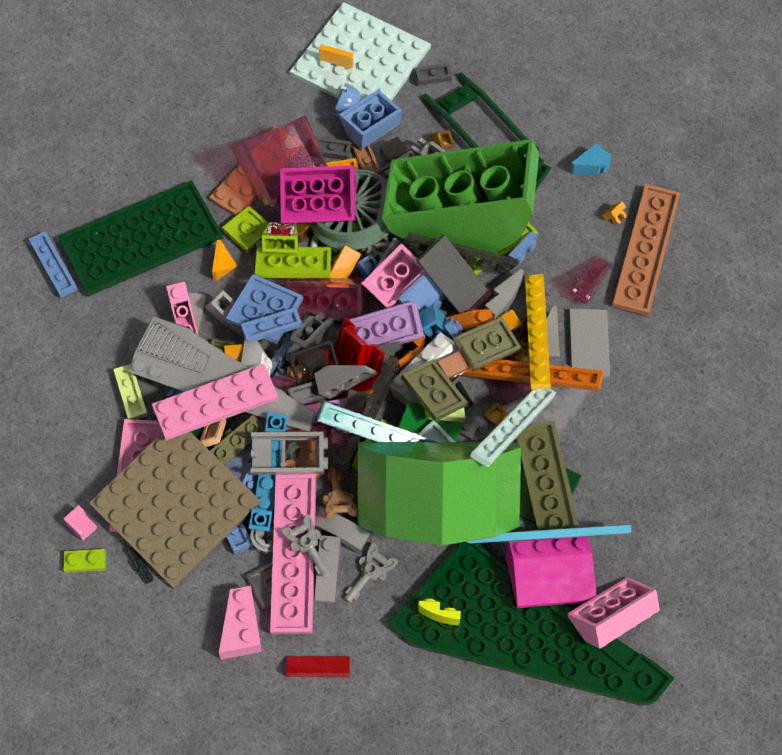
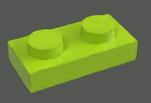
M105 549L64 551L65 573L106 570Z

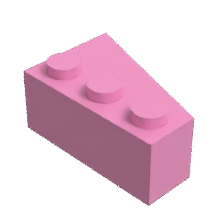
M251 586L230 589L219 649L220 659L262 652Z

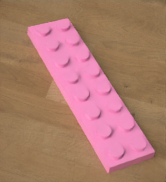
M316 474L276 475L271 634L313 633L314 562L308 552L303 553L300 550L297 552L292 550V542L283 535L282 529H294L304 523L305 516L309 514L315 530ZM308 530L296 536V538H301L302 536L306 535L308 533Z

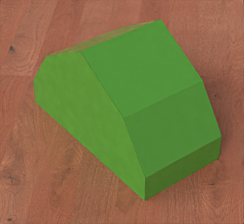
M533 139L391 160L382 215L383 222L391 233L424 250H427L441 235H445L463 258L480 262L486 260L518 241L533 215L539 152Z
M358 442V526L385 537L436 545L492 538L519 527L521 446L519 443H511L487 468L470 457L472 451L481 442Z

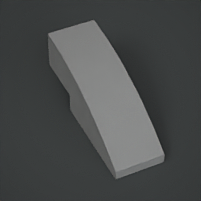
M522 269L496 287L493 292V299L485 304L484 310L492 309L493 320L502 316L515 300L523 278L524 271Z
M317 506L315 528L327 536L341 537V543L359 553L371 533L336 513L332 518L326 519V509Z

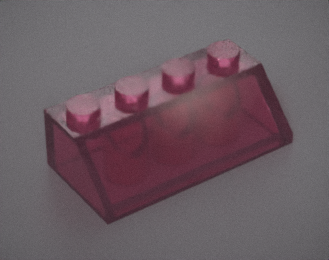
M289 278L286 282V289L303 296V301L297 309L300 319L305 315L315 317L319 312L324 313L323 320H328L330 317L334 320H343L344 318L350 320L362 316L364 304V286L362 282L364 279Z

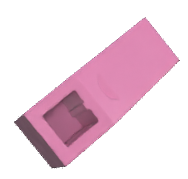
M181 282L166 286L176 324L187 327L198 335L186 283Z

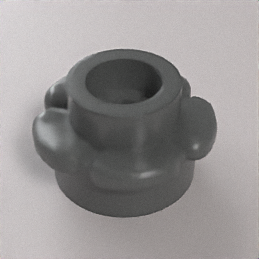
M296 441L288 442L285 445L286 459L294 460L299 455L301 447L297 445Z

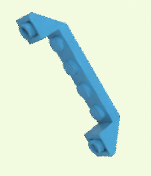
M268 412L265 432H286L288 415ZM271 441V468H281L282 441ZM259 475L255 496L261 503L255 509H252L249 529L270 531L275 506L276 475Z

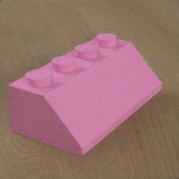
M626 577L569 612L568 618L585 642L600 649L660 611L657 591L650 586Z

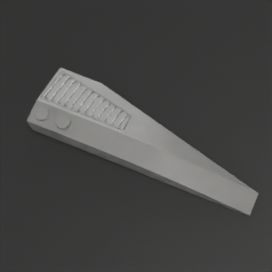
M153 317L134 353L129 372L186 392L249 368L233 357L223 353L218 347L208 343L203 337L193 333L194 331L158 317ZM276 387L278 400L245 411L266 419L268 412L288 415V426L308 432L311 429L315 416L314 411Z

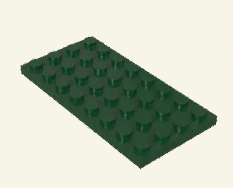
M191 180L62 234L58 238L89 297L212 244L217 240L223 239V234L194 182Z

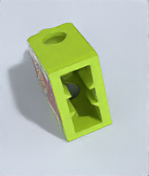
M269 223L262 234L263 252L298 253L296 223Z

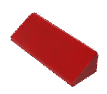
M287 656L286 675L287 677L350 678V656Z

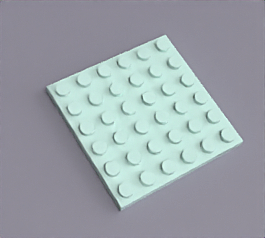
M343 2L290 70V75L336 98L339 97L342 89L346 90L347 87H344V84L347 83L360 92L361 100L380 90L392 101L415 70V67H417L431 48V44ZM320 45L354 53L352 69L319 60Z

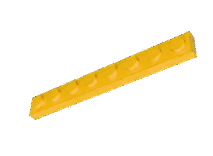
M544 274L525 276L531 390L551 388Z

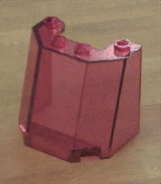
M305 115L231 148L263 206L270 204V207L281 203L280 168L327 166Z

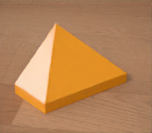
M217 240L212 268L213 280L216 281L237 266L221 240Z

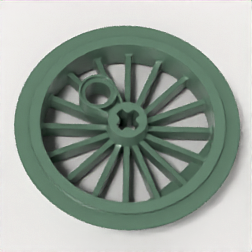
M356 169L355 219H357L361 230L352 232L353 221L348 222L347 232H340L347 221H339L334 230L329 228L336 222H325L324 224L322 222L311 223V230L318 240L335 249L341 250L346 245L356 250L371 246L390 233L382 220L388 181L381 175L369 170ZM358 184H363L358 191ZM366 213L378 216L377 220L374 221ZM360 217L365 218L371 226L363 229Z

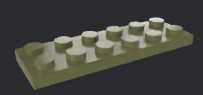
M555 420L527 426L517 436V441L521 446L522 463L538 530L579 528Z

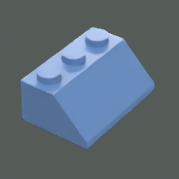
M377 90L340 113L339 118L349 139L362 150L399 126L402 110L380 90Z
M424 273L398 298L400 305L415 300L419 313L432 304L439 309L445 296L429 276Z

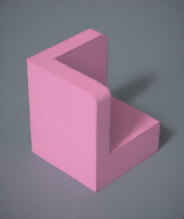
M79 505L64 518L66 525L82 541L97 528Z

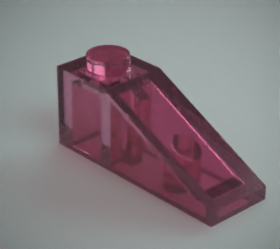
M596 256L578 277L571 297L581 303L588 304L613 264Z

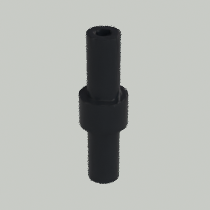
M132 546L129 547L126 551L133 561L132 565L135 570L140 572L147 584L152 582L154 579L146 568L145 560L140 558Z

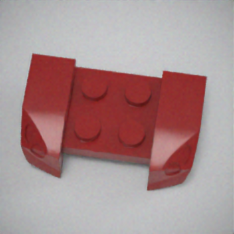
M344 318L338 340L334 346L338 364L364 365L375 370L377 375L349 389L359 392L366 391L372 387L380 376L385 353L376 344L368 345L355 333L356 326L348 318ZM332 354L330 355L329 365H335Z

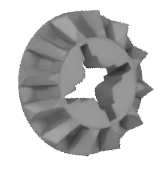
M270 526L269 532L251 530L249 539L252 541V546H255L258 551L265 552V554L273 552L274 526ZM264 533L266 539H269L267 543L264 542V539H261Z

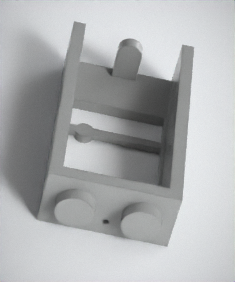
M251 432L252 475H324V469H328V457H324V449H328V437H324V432ZM316 440V467L286 468L285 441ZM271 441H282V468H271Z

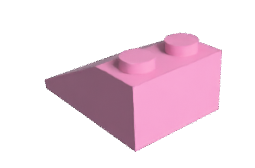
M401 243L362 282V285L386 308H390L398 302V298L425 271L417 263V258Z

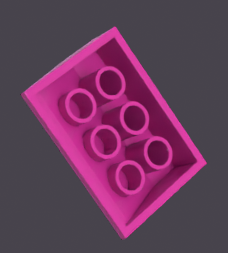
M354 165L280 168L281 224L355 221L357 182Z
M588 536L509 542L505 551V558L517 608L587 602L596 596L593 556Z

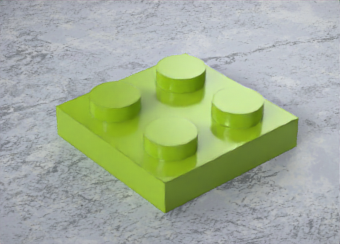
M248 206L224 225L222 230L243 250L249 253L256 247L257 241H262V234L269 223Z

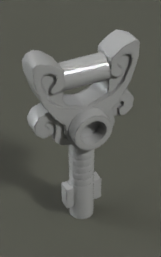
M307 514L303 520L304 523L292 530L291 528H283L282 533L292 542L291 548L293 551L297 552L300 550L303 553H309L316 565L314 568L318 575L321 574L323 578H326L330 575L328 571L330 568L326 561H322L315 549L321 534L320 531L314 530L312 518ZM308 530V533L306 535L302 536L301 538H296V536Z
M372 543L367 552V558L362 557L359 560L363 575L353 587L350 586L345 592L347 595L344 597V600L348 603L356 600L360 596V590L369 579L384 581L387 575L386 572L393 569L398 564V560L395 558L387 559L378 552L377 545ZM372 559L378 561L380 564L383 565V567L376 566V564L372 562Z

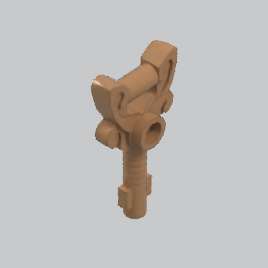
M331 467L328 473V480L332 483L333 491L329 492L328 496L325 495L323 497V503L327 505L326 519L332 518L335 513H348L350 516L357 517L358 508L354 503L355 496L341 490L339 480H341L340 472H337L335 467Z

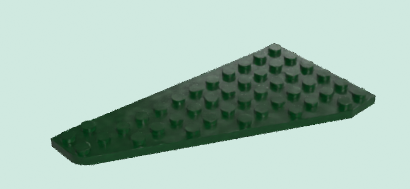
M462 542L388 623L390 628L415 648L640 706H648L655 703L675 679L657 663L642 653L636 652L617 638L600 649L585 642L568 618V613L573 611V609L566 604L517 608L508 566L491 555L478 543ZM434 599L435 602H440V610L454 608L456 611H461L459 625L445 624L426 617L418 611L419 601Z

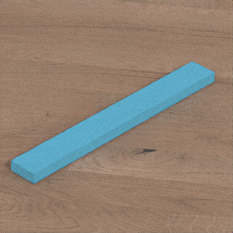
M631 525L506 532L497 537L467 541V543L625 534L631 532Z

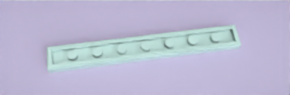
M550 388L532 390L472 451L470 457L488 468L553 400L556 392Z

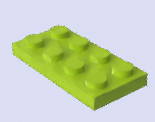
M257 247L255 275L261 278H331V247H298V253L263 252L262 247Z

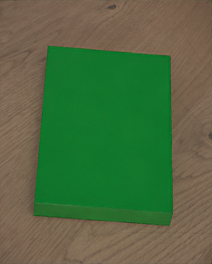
M409 401L398 428L418 435L432 419H426L425 409L422 406ZM436 421L456 442L463 424L453 421Z

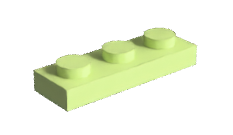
M131 364L113 370L128 419L137 420L147 417L148 414L136 375L129 372Z

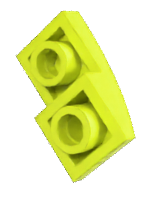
M434 599L419 601L418 611L421 614L441 623L459 625L461 611H456L454 608L440 610V602H435Z

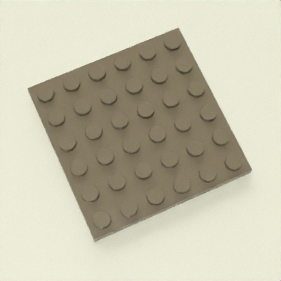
M162 432L89 503L175 588L261 501L191 432L169 440H165Z

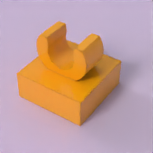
M622 201L612 204L601 216L606 221L611 219L614 224H620L618 215L622 219L627 217L626 213L622 211L626 206Z

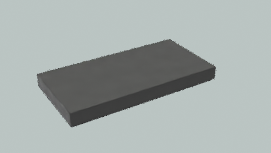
M441 235L416 260L458 314L466 312L488 291L445 235Z

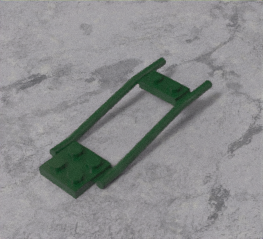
M462 72L458 74V78L466 85L439 100V103L435 102L426 93L422 95V99L447 121L470 148L479 146L450 114L476 100L477 96L490 107L520 141L529 140L495 102ZM540 157L538 159V169L544 166V160Z

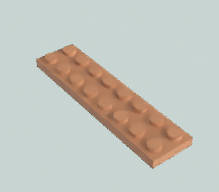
M645 184L612 307L649 316L680 192Z

